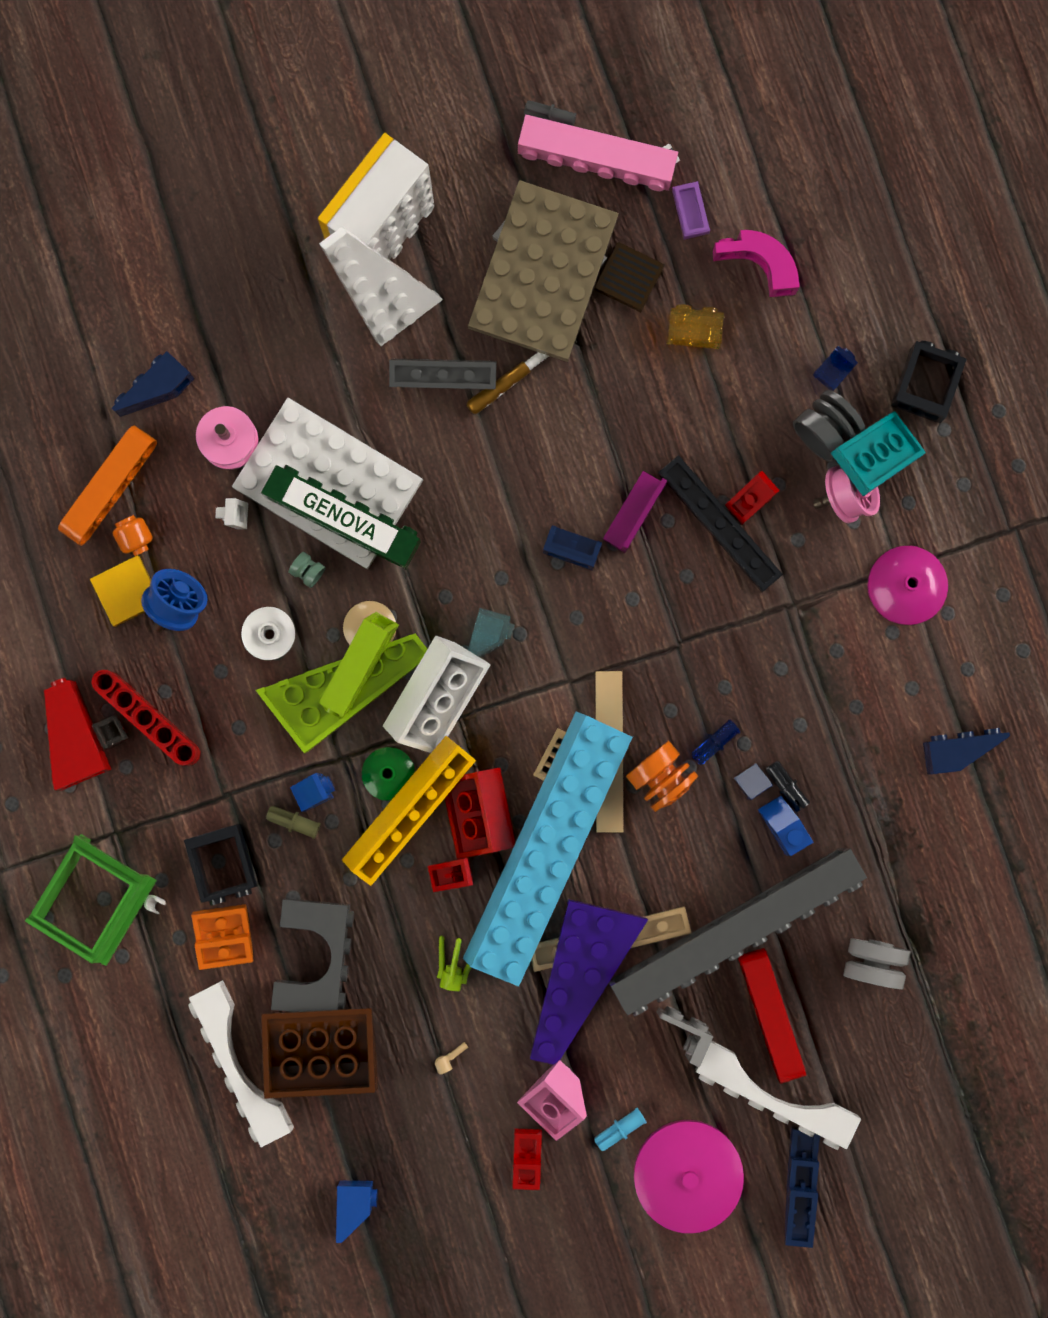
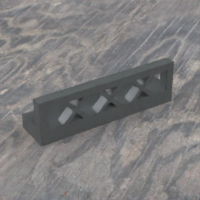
M392 358L389 360V387L496 389L497 361Z

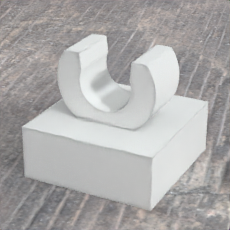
M226 498L225 507L216 508L215 518L222 519L226 526L235 529H247L248 503L236 498Z

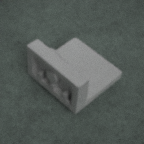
M666 1006L665 1010L659 1007L657 1014L661 1019L694 1034L687 1037L683 1050L686 1051L685 1056L689 1063L700 1067L713 1039L712 1034L708 1031L709 1027L706 1026V1023L691 1017L690 1021L684 1019V1015L681 1014L682 1012L670 1006Z

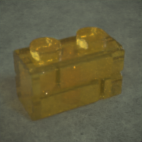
M685 304L676 305V308H671L668 321L667 344L719 349L722 341L724 313L718 312V309L714 307H704L702 311L691 310L692 307Z

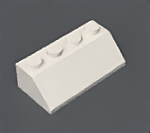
M435 636L383 727L397 743L431 753L445 736H449L489 669L490 664L457 643Z

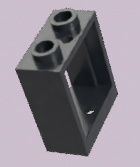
M916 341L910 348L891 406L941 423L948 415L967 359L961 357L957 351L950 349L944 351L935 348V344L929 341ZM919 355L954 367L942 404L906 392Z
M241 824L184 840L201 903L209 901L210 906L226 902L225 896L235 893L236 898L252 894L251 888L258 886ZM234 837L247 883L211 893L198 848Z

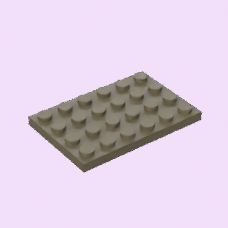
M519 180L468 324V329L568 362L619 213Z

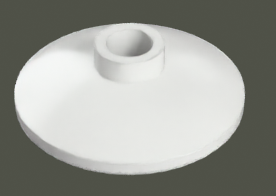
M262 607L253 611L244 621L241 632L242 641L245 648L253 656L262 660H275L284 656L291 649L295 640V627L291 618L284 611L275 607ZM273 630L275 633L274 637L267 639L265 637L266 631Z

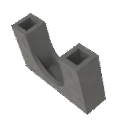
M288 898L282 900L280 927L311 930L320 934L330 947L331 964L327 973L319 980L313 982L276 980L273 986L271 1010L304 1012L344 1009L346 993H341L342 982H347L349 966L344 965L345 954L350 955L351 938H347L348 927H353L354 911H350V904Z

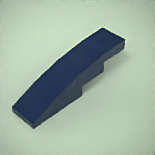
M791 1126L788 1160L785 1245L813 1248L818 1202L817 1181L820 1135L815 1133L811 1137L794 1126Z

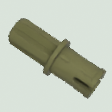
M271 806L266 815L268 821L288 828L289 832L296 831L312 837V839L316 838L321 825L319 822L317 823L299 816V812L294 814L276 806Z

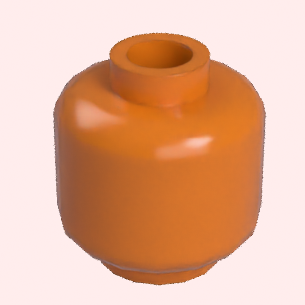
M131 515L115 523L116 528L112 534L123 553L132 552L134 556H137L149 550L147 544L152 541L153 536L143 518H135L134 515Z

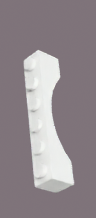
M222 980L189 997L191 1002L188 1004L190 1012L195 1019L199 1018L203 1026L200 1029L205 1042H210L215 1051L212 1053L213 1059L218 1068H223L227 1076L224 1078L225 1084L231 1093H235L239 1101L236 1103L240 1115L243 1118L246 1117L250 1124L248 1130L252 1140L255 1143L258 1142L260 1147H263L290 1133L294 1126L283 1103L273 1098L264 1099V1092L258 1089L246 1076L238 1062L231 1035L232 1015L235 1004L224 981Z
M711 1041L701 1066L696 1067V1072L700 1074L699 1079L712 1086L716 1082L725 1087L723 1090L725 1093L737 1099L739 1095L749 1099L748 1104L760 1111L767 1108L775 1112L774 1118L785 1124H788L789 1120L798 1124V1130L806 1135L813 1137L816 1133L824 1138L823 1143L836 1150L840 1146L845 1149L848 1148L861 1121L857 1114L835 1103L803 1106L773 1097L748 1077L733 1051L714 1041Z

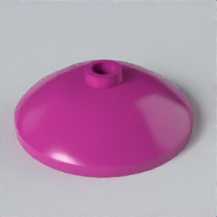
M900 546L885 552L876 560L868 576V594L873 606L884 618L893 623L915 625L925 622L941 609L947 597L948 579L942 564L933 554L919 547ZM910 578L915 580V588L908 585Z

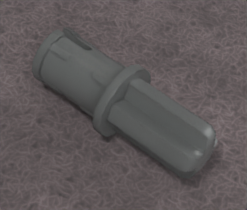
M531 100L527 101L524 109V115L574 126L577 115L575 112L555 108L554 104L548 106Z

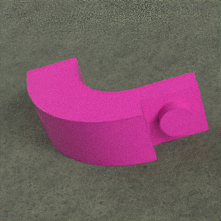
M740 230L737 238L738 241H734L733 238H724L715 243L713 261L748 259L757 263L767 276L769 297L796 295L800 287L796 264L789 251L775 238L758 231Z

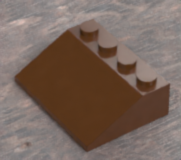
M372 1008L261 1014L264 1099L375 1093L378 1089Z

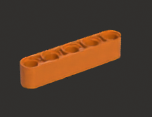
M131 426L64 516L58 530L78 545H84L152 454L157 445V440L137 426Z

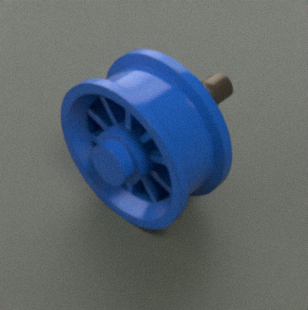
M162 569L156 572L151 579L150 587L144 591L141 598L142 607L149 618L155 622L153 629L157 632H162L164 628L174 631H184L192 628L198 619V614L204 610L208 601L203 586L191 575L176 569Z

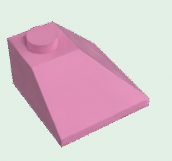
M560 1060L549 1068L517 1102L556 1141L581 1123L587 1116L580 1079Z

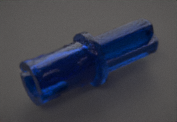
M728 720L713 735L709 734V738L692 752L693 759L699 765H703L717 751L724 750L723 746L740 733L739 728L731 720Z

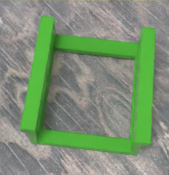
M80 834V836L75 835L72 846L25 922L90 963H101L107 966L157 880L149 875L137 873L90 844L91 839L83 834ZM81 856H84L130 885L93 949L44 919Z

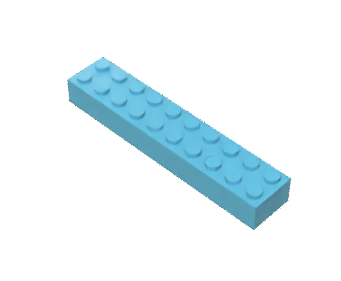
M575 712L464 954L463 959L470 967L516 986L520 985L633 738L632 736L587 715Z

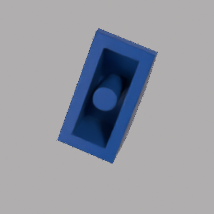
M782 796L775 798L758 809L786 856H792L813 843L804 825Z
M340 1180L337 1186L336 1243H342L370 1215L372 1207H377V1189H373V1181Z

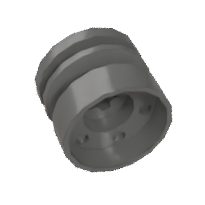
M826 390L820 395V399H816L812 403L814 410H804L793 421V428L799 438L812 452L823 460L831 462L834 460L831 452L844 444L843 441L847 442L855 435L864 431L865 425L860 415L849 402L836 392Z

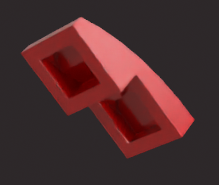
M515 1128L512 1189L540 1190L542 1129Z

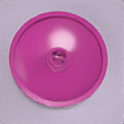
M679 1120L663 1125L645 1140L636 1157L634 1185L642 1207L654 1221L675 1232L700 1233L716 1227L733 1212L743 1190V1166L734 1145L720 1130L701 1121Z

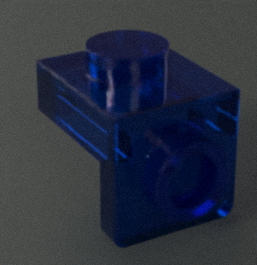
M837 346L814 372L813 376L829 390L834 391L858 362L850 350Z

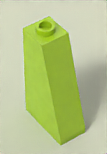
M378 612L371 614L363 620L319 702L325 706L324 709L328 713L343 717L349 712L399 624Z

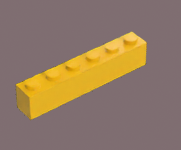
M445 736L342 858V861L355 875L372 886L476 760L448 736Z

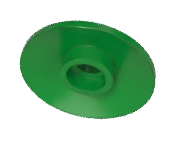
M393 747L380 748L372 752L365 760L362 767V781L371 795L380 800L391 801L415 773V767L410 757L402 750ZM387 768L393 772L390 779L383 777V771Z

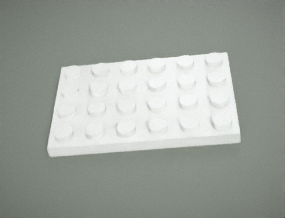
M287 398L232 487L368 570L377 556L376 554L266 499L261 494L275 465L282 468L288 465L299 471L298 476L305 480L308 477L316 479L323 484L321 488L329 492L335 489L346 495V501L355 504L356 501L361 502L370 508V513L376 516L382 513L394 520L393 525L397 524L423 482V479L290 398Z

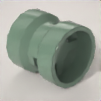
M303 551L294 560L288 573L295 578L300 577L306 586L312 588L321 578L326 567L319 562H313L311 556Z

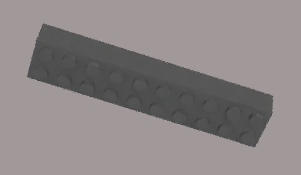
M840 847L612 978L609 984L627 1016L631 1013L637 1016L648 1009L647 1004L657 1000L659 1003L672 996L671 990L678 986L684 989L695 983V977L704 972L705 975L716 971L720 968L718 963L725 959L733 961L744 954V948L750 945L755 948L768 940L766 936L776 931L779 934L786 931L792 926L790 924L791 921L797 918L804 920L815 913L814 908L824 904L826 907L839 900L838 894L844 891L851 893L863 886L861 881L866 879L867 876L852 850Z

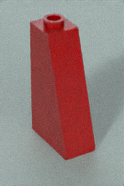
M66 678L50 683L51 687L44 690L52 782L55 791H63L111 770L76 681L66 680Z

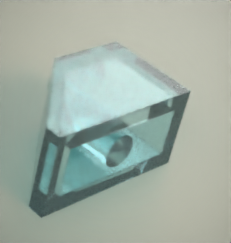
M480 608L468 651L481 658L503 646L505 639L511 640L515 625L510 623L511 616Z

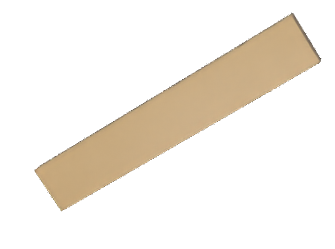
M596 671V720L623 732L622 671ZM623 759L596 816V832H623Z
M685 906L643 916L648 918V921L631 948L691 934ZM559 937L539 942L531 959L534 972L552 968Z

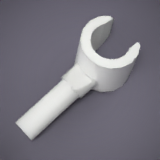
M148 895L144 902V907L150 912L160 914L155 910V905L157 902L166 905V901L155 895Z

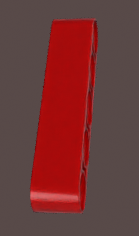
M100 670L94 674L91 682L94 690L175 763L191 766L198 762L201 754L198 746L124 679L109 670ZM110 676L112 678V685L104 690L101 685L104 677ZM129 693L132 696V703L124 708L121 704V698ZM145 711H149L152 715V720L148 725H143L141 722V715ZM168 728L172 733V738L168 743H163L160 735L164 729ZM188 746L192 751V756L188 761H183L180 751Z
M765 948L743 954L738 958L778 1082L782 1084L806 1076L804 1064Z

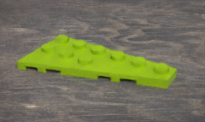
M416 633L389 642L351 709L343 717L331 715L324 709L325 706L319 703L342 660L255 691L303 753L306 754L419 665L427 651V647Z

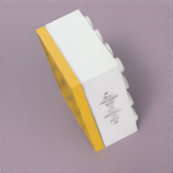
M384 132L318 217L324 238L326 239L343 227L362 240L364 244L379 252L384 258L390 260L392 257L395 259L403 248L401 244L407 237L411 238L416 233L419 221L422 217L427 218L434 208L429 164Z

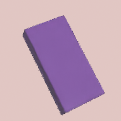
M698 181L672 187L683 238L689 239L709 234L710 228Z

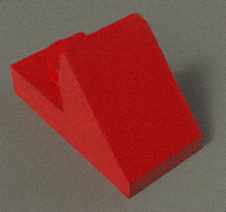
M761 471L725 506L743 525L780 490Z

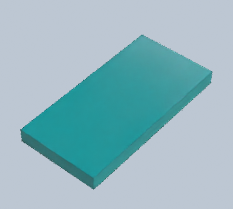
M895 411L831 452L834 459L862 496L871 492L926 453Z

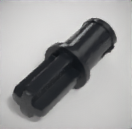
M779 761L773 762L767 767L768 774L780 789L779 793L785 795L796 812L800 811L801 807L805 808L810 803L796 785L797 780H793Z

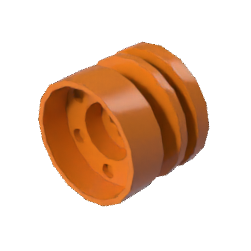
M670 741L664 743L625 776L636 790L648 784L651 789L644 796L645 801H648L655 795L658 796L659 799L650 806L654 812L674 803L689 790L693 781L698 777L695 771L686 777L681 775L690 766L688 763L675 768L673 763L680 753Z

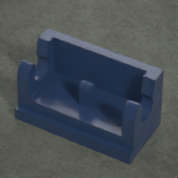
M552 525L543 548V554L593 571L602 542Z

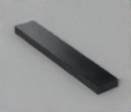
M679 455L658 472L659 476L667 480L666 484L761 592L765 591L783 575Z

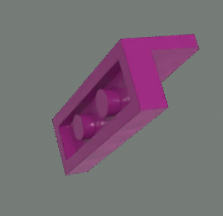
M643 471L606 532L603 541L626 553L664 489L667 480L662 478L660 481Z

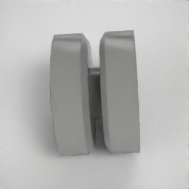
M850 938L848 952L852 956L863 958L864 962L853 960L846 962L843 976L861 982L903 990L906 975L901 971L891 969L890 965L907 966L911 951L893 947V944L881 941Z

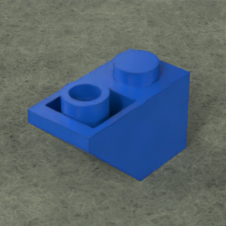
M315 773L290 787L301 812H306L334 798L332 792L335 791L330 777H326L321 773Z

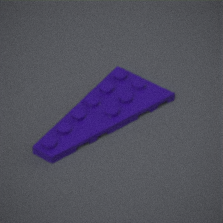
M568 899L530 1054L531 1060L554 1065L562 1058L647 923L648 918Z

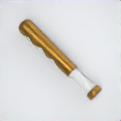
M537 352L527 361L519 363L496 380V389H483L468 400L467 407L473 414L481 412L517 382L531 373L530 370L549 356Z

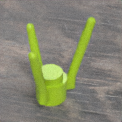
M444 936L439 937V971L437 978L441 979L439 987L450 991L461 990V985L467 983L468 974L472 968L466 964L463 973H461L462 968L457 966L462 942L460 938L456 939L451 965H446L445 969Z

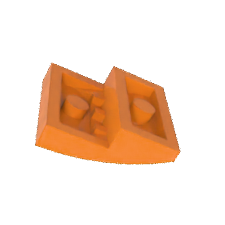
M246 904L192 912L191 917L196 938L194 945L199 970L253 962L252 940Z

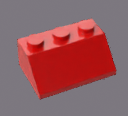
M494 768L465 774L445 797L457 859L513 848L515 838L501 769Z

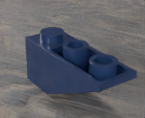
M166 351L163 355H158L152 361V367L145 374L142 373L135 378L132 388L127 393L124 392L114 401L115 405L111 409L122 417L177 398L195 378Z
M1000 728L984 730V735L974 736L973 731L957 733V739L949 740L947 739V734L930 736L931 742L923 743L927 775L961 771L1010 737V732L1001 733Z

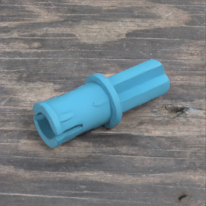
M635 1108L634 1111L619 1121L615 1119V1124L594 1138L595 1143L601 1151H605L622 1138L628 1139V1134L647 1122L639 1109Z

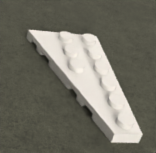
M343 227L319 243L371 334L380 346L393 339L395 335L413 324L419 317L443 300L438 293L430 290L421 281H417L408 272L389 259L384 258L379 252L364 244L362 240Z

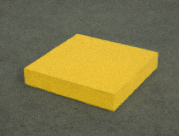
M137 555L90 579L113 627L145 612L142 607L141 598L144 591L150 587L151 579L140 556Z

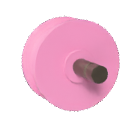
M223 406L210 410L202 417L196 430V442L199 450L210 463L222 469L230 470L244 466L259 444L258 432L254 424L244 412L234 407Z
M835 466L826 473L825 485L827 495L813 501L816 509L831 505L836 515L842 521L852 523L857 521L860 515L872 516L878 512L880 494L878 487H876L865 496H862L843 469Z

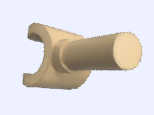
M465 1042L451 1053L440 1056L435 1060V1066L439 1074L452 1070L450 1060H453L468 1048Z

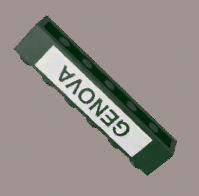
M275 465L261 492L266 499L407 570L421 543L420 538L417 537V531L405 525L402 529L393 525V519L382 513L379 516L370 513V508L361 502L356 501L355 504L346 501V495L335 489L329 492L321 488L323 484L314 478L308 477L305 480L299 477V471L288 465H285L284 468Z

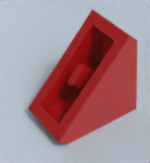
M469 857L428 866L433 892L474 884Z

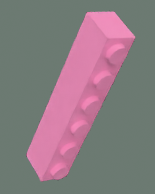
M526 114L518 141V154L522 155L525 159H541L557 167L562 165L570 166L577 172L586 173L590 171L598 173L600 177L605 179L615 177L623 179L625 183L630 185H638V183L647 185L654 191H669L678 156V151Z

